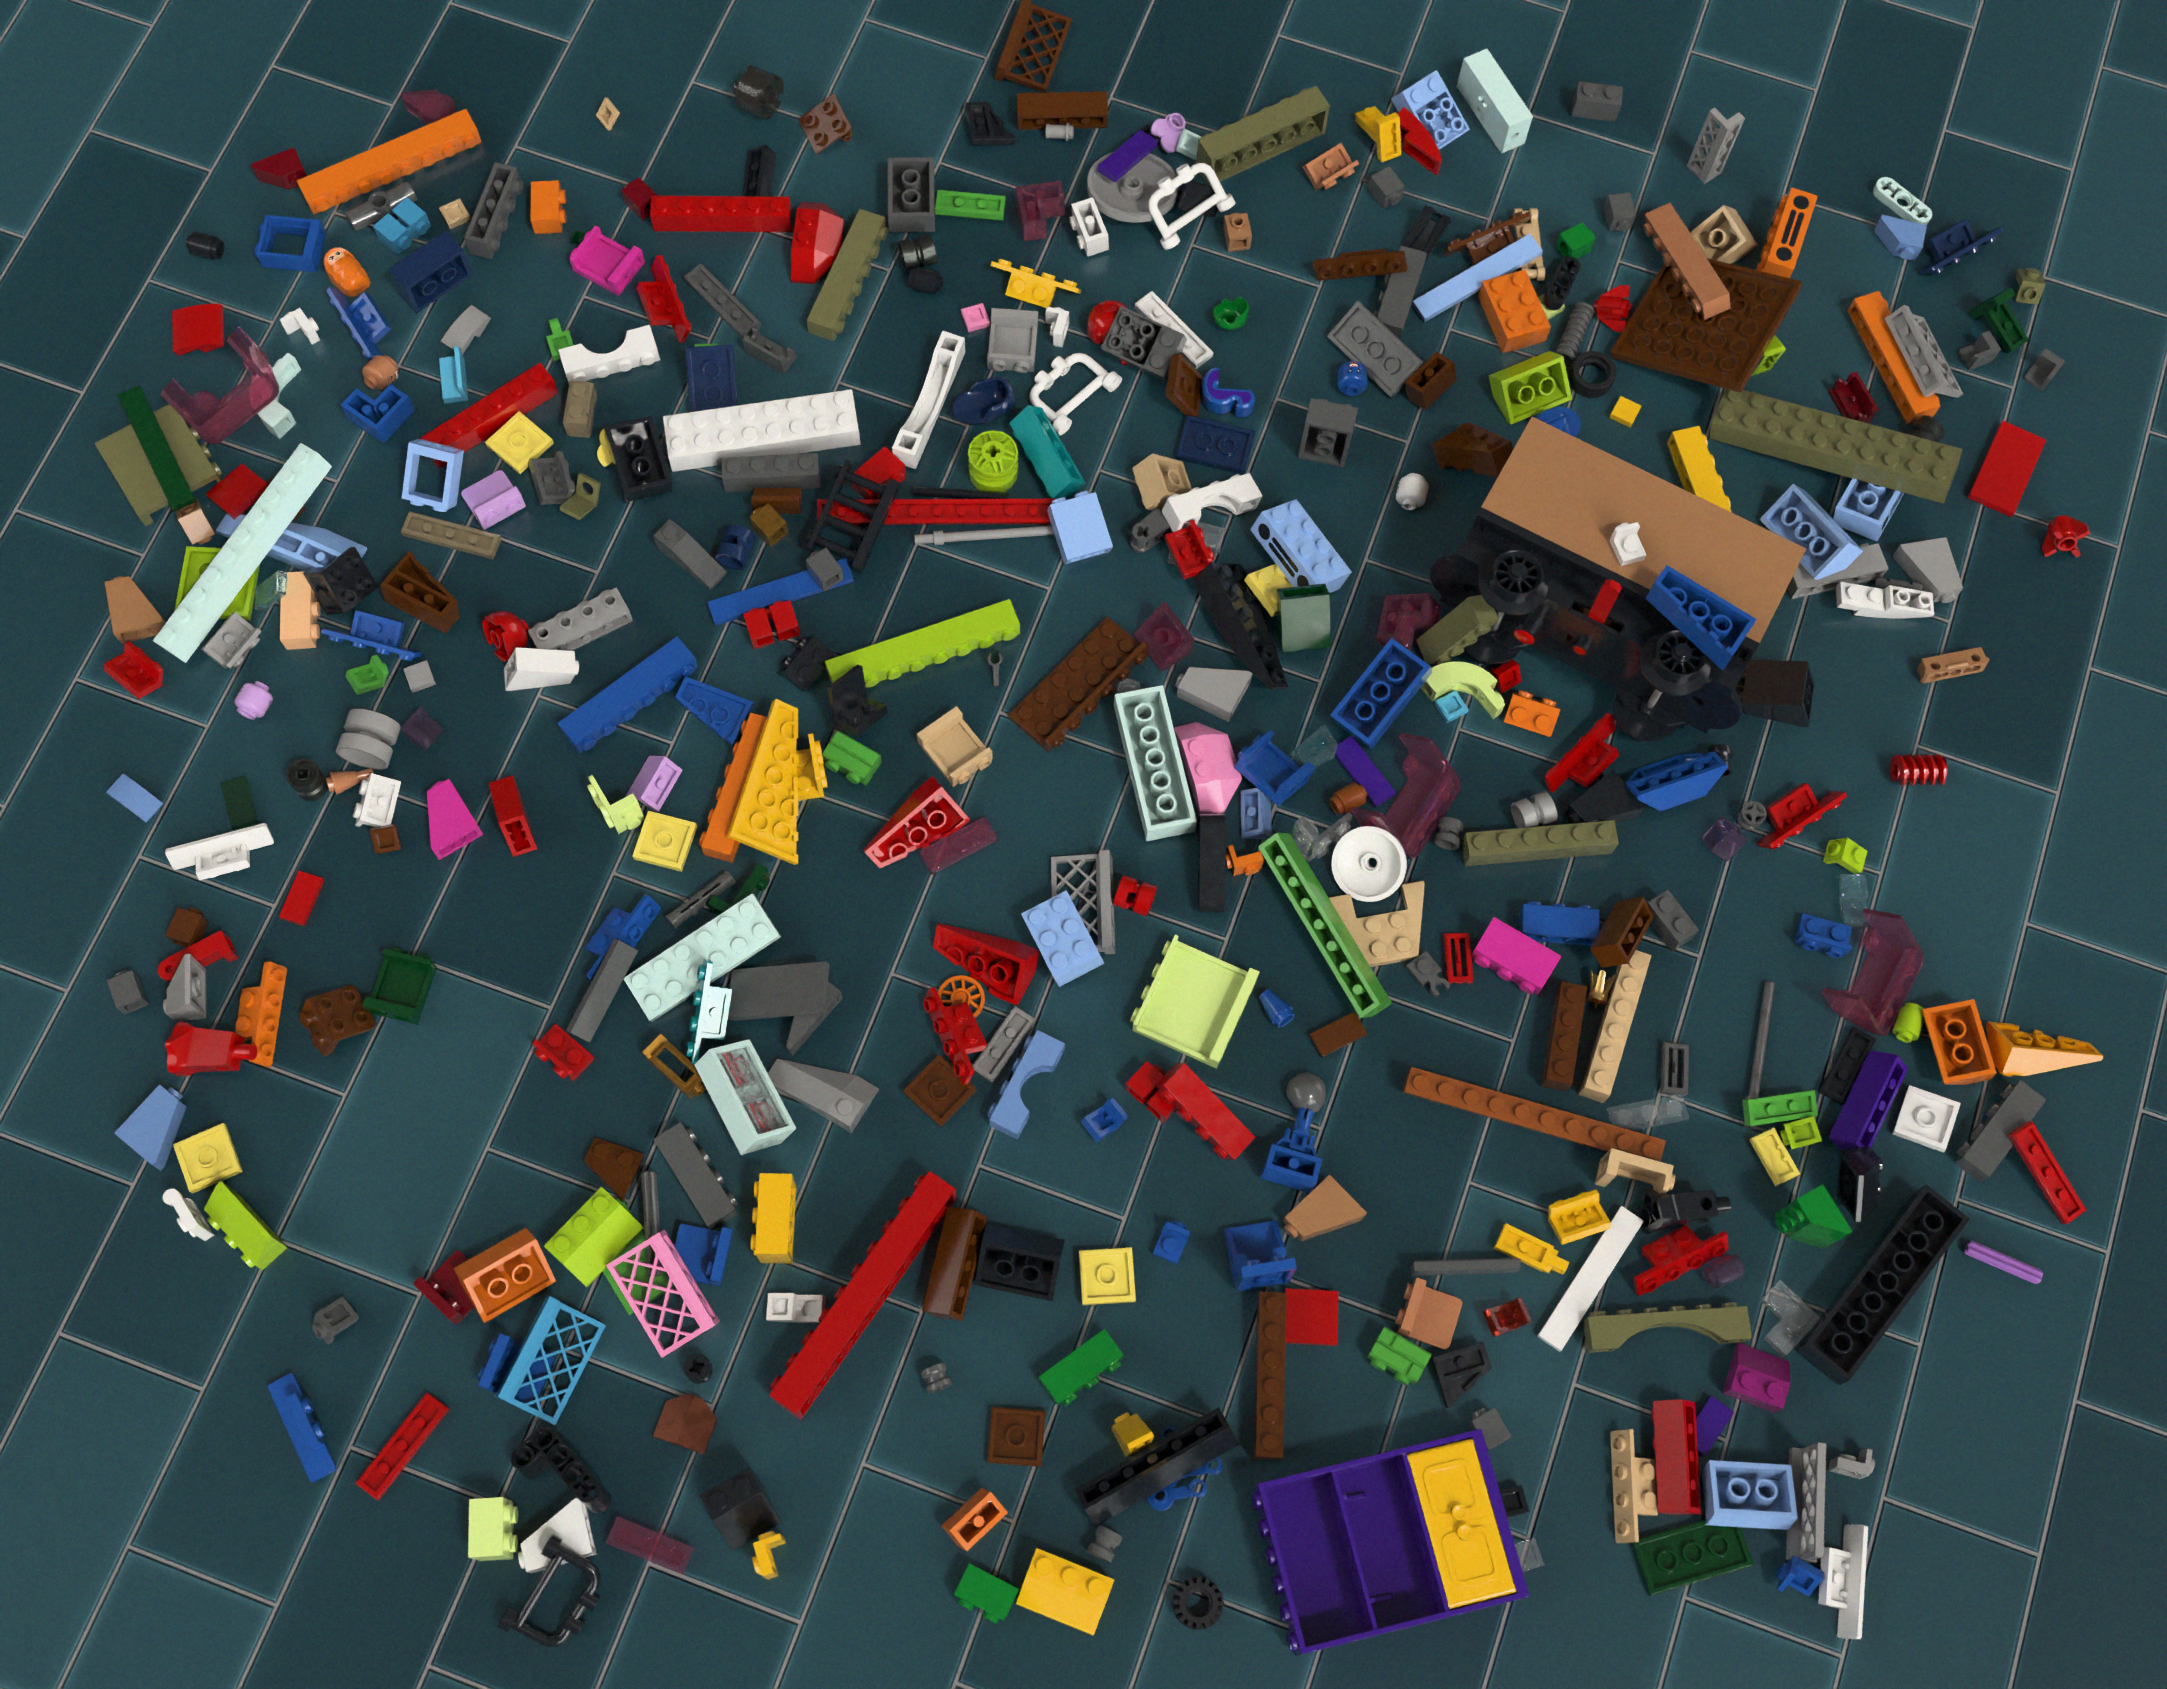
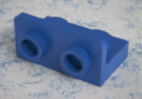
M1802 913L1799 917L1794 944L1800 945L1808 951L1819 950L1826 952L1828 956L1833 958L1845 957L1852 947L1849 944L1852 927Z

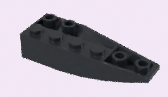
M1210 563L1192 580L1221 635L1238 658L1270 690L1288 688L1261 603L1244 581L1247 576L1246 570L1241 564Z

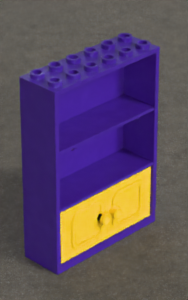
M1482 1429L1259 1483L1253 1489V1494H1250L1254 1511L1259 1510L1261 1518L1260 1522H1257L1261 1539L1266 1538L1268 1548L1264 1550L1268 1566H1273L1275 1576L1272 1578L1275 1594H1280L1282 1604L1279 1606L1280 1616L1283 1623H1288L1290 1631L1289 1634H1286L1290 1651H1295L1296 1656L1530 1597Z

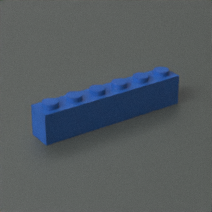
M676 636L557 724L562 734L579 754L584 750H590L600 738L612 734L619 724L631 720L637 711L644 706H650L656 700V697L663 692L672 690L679 680L685 678V676H691L698 667L696 658Z

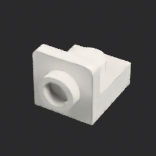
M1047 307L1045 311L1046 323L1052 324L1050 335L1053 336V345L1063 347L1069 327V311L1059 307Z
M1638 522L1618 525L1609 540L1620 566L1643 561L1646 557L1645 550L1637 535L1640 528Z

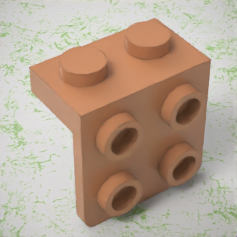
M1416 1278L1412 1284L1408 1283L1403 1298L1407 1299L1404 1309H1399L1395 1324L1399 1325L1397 1334L1446 1350L1451 1344L1461 1311L1462 1301L1457 1297L1426 1287V1280Z

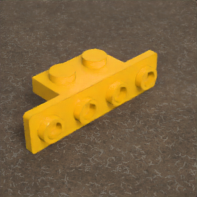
M999 259L998 263L991 262L990 266L1012 272L1005 293L1006 296L1047 308L1051 307L1057 287L1081 294V289L1076 288L1077 283L1064 279L1063 283L1054 281L1056 276L1042 272L1040 277L1033 274L1034 269L1020 266L1018 270L1011 267L1012 262Z

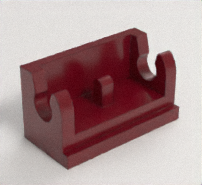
M1857 371L1851 373L1845 381L1841 378L1838 379L1832 389L1828 391L1842 417L1870 423L1879 410Z

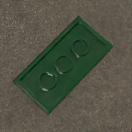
M1706 1519L1640 1538L1639 1542L1631 1543L1649 1596L1754 1566L1741 1527L1706 1525Z

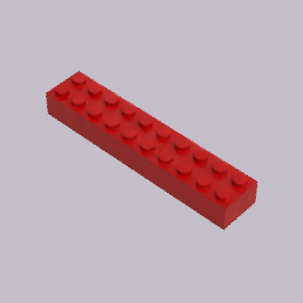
M931 1171L926 1176L921 1175L913 1186L915 1189L914 1193L910 1198L906 1196L897 1209L900 1211L894 1220L890 1218L883 1227L882 1232L884 1235L879 1242L875 1240L866 1252L869 1255L863 1264L859 1262L850 1274L853 1277L847 1287L845 1285L840 1287L834 1297L837 1301L831 1309L827 1307L818 1319L821 1323L815 1331L810 1330L802 1341V1344H804L799 1354L795 1352L786 1363L787 1371L782 1377L778 1375L769 1388L772 1391L769 1394L776 1404L800 1421L946 1216L947 1208L952 1207L956 1202V1188Z

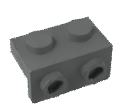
M557 451L554 458L530 459L529 468L540 505L563 504L574 494L575 484L570 479L569 463L564 458L563 451Z

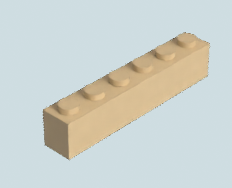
M1635 950L1628 964L1617 965L1615 972L1617 976L1607 998V1004L1604 1008L1579 1095L1604 1103L1609 1098L1652 955Z

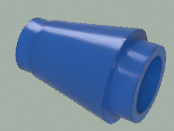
M1271 989L1264 991L1259 996V1000L1272 1024H1276L1280 1028L1287 1025L1294 1018L1293 1008L1272 992Z

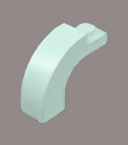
M289 353L280 358L272 369L264 364L257 372L251 389L252 403L264 426L279 439L296 424L291 412L278 402L281 390L301 371L295 357Z

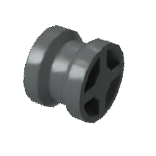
M1756 801L1747 802L1737 814L1738 825L1746 831L1756 830L1766 818L1765 807Z
M945 1363L931 1366L920 1372L922 1379L926 1380L928 1394L943 1390L953 1384L951 1378L946 1375L947 1367Z

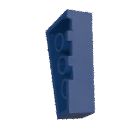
M1666 565L1646 597L1661 614L1722 671L1757 620Z

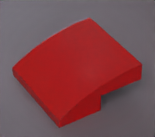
M201 304L172 311L173 352L180 356L197 349L206 353L223 347V305Z

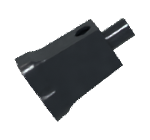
M1647 1188L1644 1189L1643 1199L1639 1205L1640 1218L1644 1221L1642 1227L1646 1234L1667 1228L1707 1223L1718 1217L1719 1213L1730 1212L1731 1210L1729 1198L1727 1196L1715 1198L1713 1190L1667 1195Z

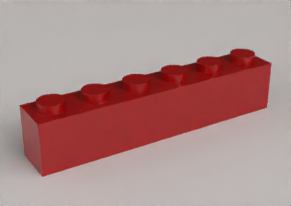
M651 196L650 217L654 231L792 232L790 197Z
M538 363L420 439L464 450L465 453L492 436L518 411L525 415L558 394L554 379L543 365ZM431 458L439 469L448 463Z

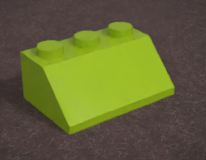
M1552 351L1545 352L1488 375L1493 398L1510 425L1572 400L1564 357Z
M222 1181L216 1185L204 1207V1210L209 1214L206 1220L217 1231L221 1228L227 1234L224 1240L233 1249L238 1247L244 1253L240 1257L250 1268L256 1266L264 1270L287 1249V1246L235 1190Z
M600 1187L544 1247L578 1280L588 1287L607 1268L606 1265L611 1263L644 1227L603 1187Z

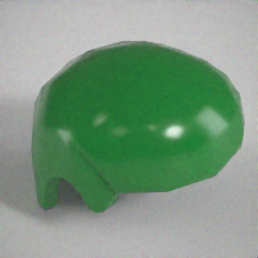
M1239 296L1234 301H1229L1225 298L1213 310L1212 316L1215 324L1224 330L1242 328L1249 315V305L1246 300Z

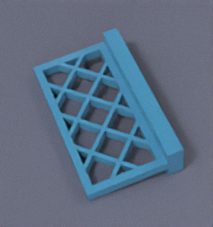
M551 1296L546 1297L494 1397L556 1425L606 1325L559 1302V1300ZM561 1309L570 1314L573 1325L558 1330L555 1318ZM575 1317H577V1318H579V1319H581V1320H583V1321L577 1323ZM589 1323L597 1327L593 1338L582 1342L578 1326ZM553 1325L554 1332L548 1333ZM574 1328L578 1343L564 1348L560 1332ZM556 1335L560 1350L545 1355L542 1345L546 1337ZM590 1343L585 1351L584 1344ZM580 1346L583 1356L580 1363L569 1366L565 1351ZM540 1349L541 1356L535 1358ZM561 1353L566 1368L551 1373L547 1357ZM543 1359L547 1375L532 1380L529 1370L532 1363ZM577 1368L574 1375L572 1376L571 1370ZM567 1371L570 1383L566 1389L557 1391L552 1376ZM527 1374L528 1382L522 1383ZM548 1378L553 1393L538 1398L534 1383ZM530 1384L534 1400L526 1403L515 1400L514 1398L519 1388ZM564 1393L562 1399L559 1400L558 1395ZM554 1396L557 1408L553 1416L550 1417L542 1412L539 1401ZM536 1403L537 1410L528 1405Z

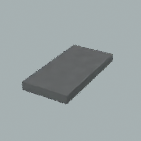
M1357 301L1327 335L1352 361L1363 364L1367 369V375L1391 398H1394L1405 386V381L1424 364L1408 346L1360 301Z
M823 961L732 970L730 985L732 993L728 1019L738 1021L826 1013L829 964Z

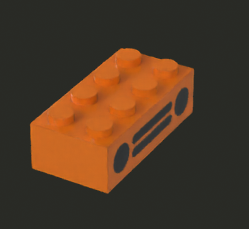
M1791 187L1788 195L1782 196L1779 206L1773 215V224L1766 236L1767 243L1760 254L1761 261L1756 267L1757 271L1790 278L1801 250L1818 197L1817 195Z

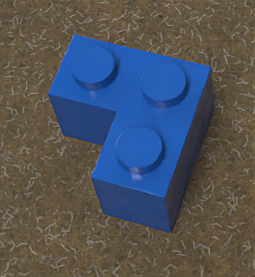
M391 384L375 400L356 388L341 404L349 421L382 444L415 411L409 396Z

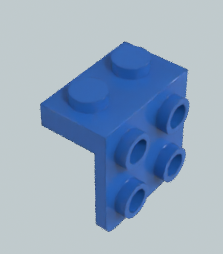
M500 1333L498 1339H494L490 1345L488 1352L490 1358L487 1365H483L479 1371L477 1379L480 1382L478 1386L496 1394L522 1343ZM540 1350L538 1351L535 1358L541 1356ZM554 1356L547 1357L550 1370L554 1363ZM543 1359L532 1363L529 1369L532 1380L547 1375ZM527 1374L522 1383L528 1382ZM547 1378L534 1383L538 1398ZM530 1384L519 1388L514 1399L522 1403L534 1400Z

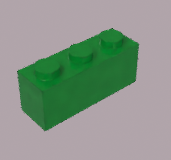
M1103 1329L1040 1375L1039 1381L1057 1407L1062 1403L1066 1407L1078 1398L1076 1393L1085 1387L1089 1390L1100 1382L1098 1377L1107 1371L1111 1374L1122 1366L1120 1361L1124 1355L1108 1332Z

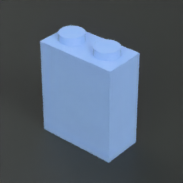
M1083 491L1075 494V498L1066 500L1065 497L1058 498L1052 501L1047 510L1064 565L1108 553L1113 548L1096 492L1089 494L1088 491Z

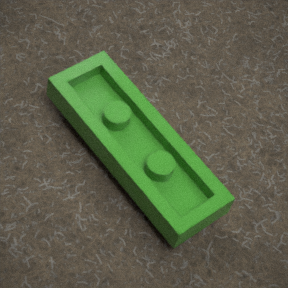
M938 190L935 214L1003 221L1006 196Z
M1815 1090L1742 1100L1745 1126L1818 1116Z

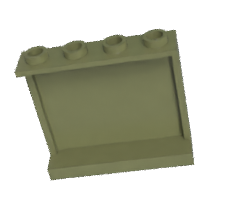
M172 402L155 411L154 414L191 491L193 492L214 480H217L219 483L221 481L219 476L223 473L216 462L210 463L208 460L212 455L205 444L199 445L197 442L201 438L194 426L190 428L187 426L186 423L190 420L183 408L178 410ZM130 424L94 444L136 514L146 527L154 522L150 514L169 505V502Z

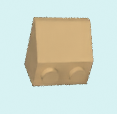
M1725 205L1690 232L1706 258L1728 264L1740 260L1758 246L1737 211Z
M1152 453L1132 468L1135 482L1142 496V503L1148 510L1160 509L1162 511L1166 500L1171 495H1181L1192 489L1182 461Z

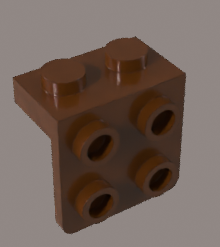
M353 985L308 998L299 1014L301 1024L305 1028L307 1027L312 1036L314 1047L319 1049L323 1057L332 1054L340 1040L370 1031L376 1025L371 1013L362 1007L364 1001Z

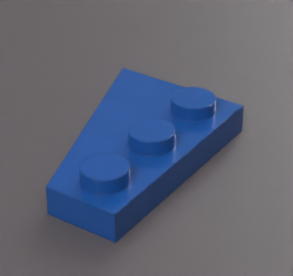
M686 676L675 696L679 704L733 748L741 734L743 721L748 719L754 707V703L750 700Z

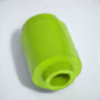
M1905 1003L1904 1007L1900 1008L1893 1028V1033L1898 1040L1906 1043L1918 1040L1925 1021L1922 1013L1924 1008L1914 1003Z

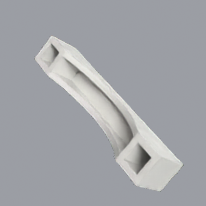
M945 331L941 333L917 403L908 420L901 427L892 447L893 454L907 467L916 469L965 355L964 337Z

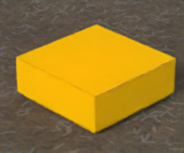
M1620 396L1609 418L1631 428L1641 409V405Z

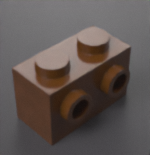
M1438 352L1432 355L1405 381L1408 400L1427 410L1457 381L1454 362Z

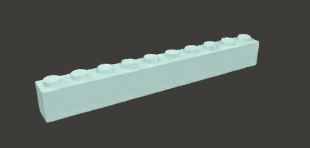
M302 443L299 444L153 641L181 661L186 663L331 469L332 466L319 453Z

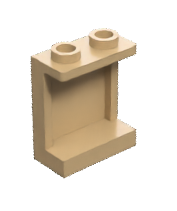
M957 706L917 733L918 744L953 787L958 783L963 784L971 778L972 773L978 769H985L993 759L990 747L986 748L963 720V713Z
M1611 1148L1600 1159L1595 1185L1606 1187L1619 1175L1653 1185V1190L1666 1194L1668 1190H1672L1676 1175L1672 1174L1674 1165Z

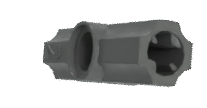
M406 181L387 192H373L367 202L345 214L357 232L376 221H380L388 213L393 217L392 209L406 197L412 202L418 199L412 187Z

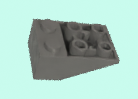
M1121 306L1101 349L1156 378L1168 382L1171 357L1174 354H1181L1187 338L1176 330Z

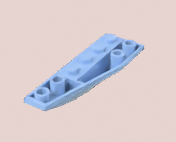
M226 514L217 527L216 533L230 538L246 517V514H240L235 520ZM290 522L267 555L299 570L306 571L309 568L327 566L350 547H355L362 558L367 551V547L324 528Z

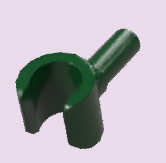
M593 227L584 232L574 231L571 244L578 243V248L585 234L591 231Z

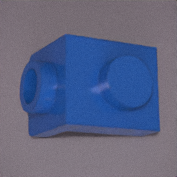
M1112 1097L1102 1107L1085 1116L1081 1123L1092 1138L1098 1142L1118 1130L1128 1117L1123 1108Z
M1793 1555L1787 1564L1783 1562L1776 1573V1577L1779 1579L1777 1590L1783 1592L1789 1585L1809 1597L1823 1579L1824 1572Z

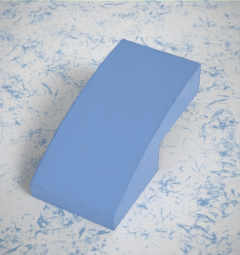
M122 774L106 791L109 796L130 810L146 824L164 805L125 774Z

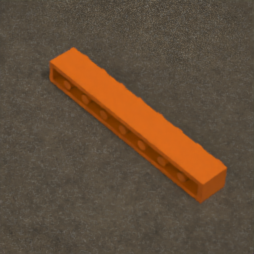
M464 109L299 179L297 183L314 215L340 203L347 202L356 196L368 193L379 186L389 184L400 177L410 175L421 168L431 166L442 159L452 157L463 150L473 148L477 144L482 143L467 109Z

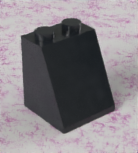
M1750 660L1747 664V669L1742 674L1744 691L1739 693L1745 714L1801 727H1809L1815 682L1808 661Z
M750 1467L700 1495L713 1523L732 1551L782 1523L760 1479Z

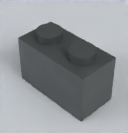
M1578 81L1573 96L1571 116L1616 122L1622 106L1623 87Z
M1666 890L1647 903L1654 915L1650 925L1671 952L1690 941L1699 931L1669 890Z

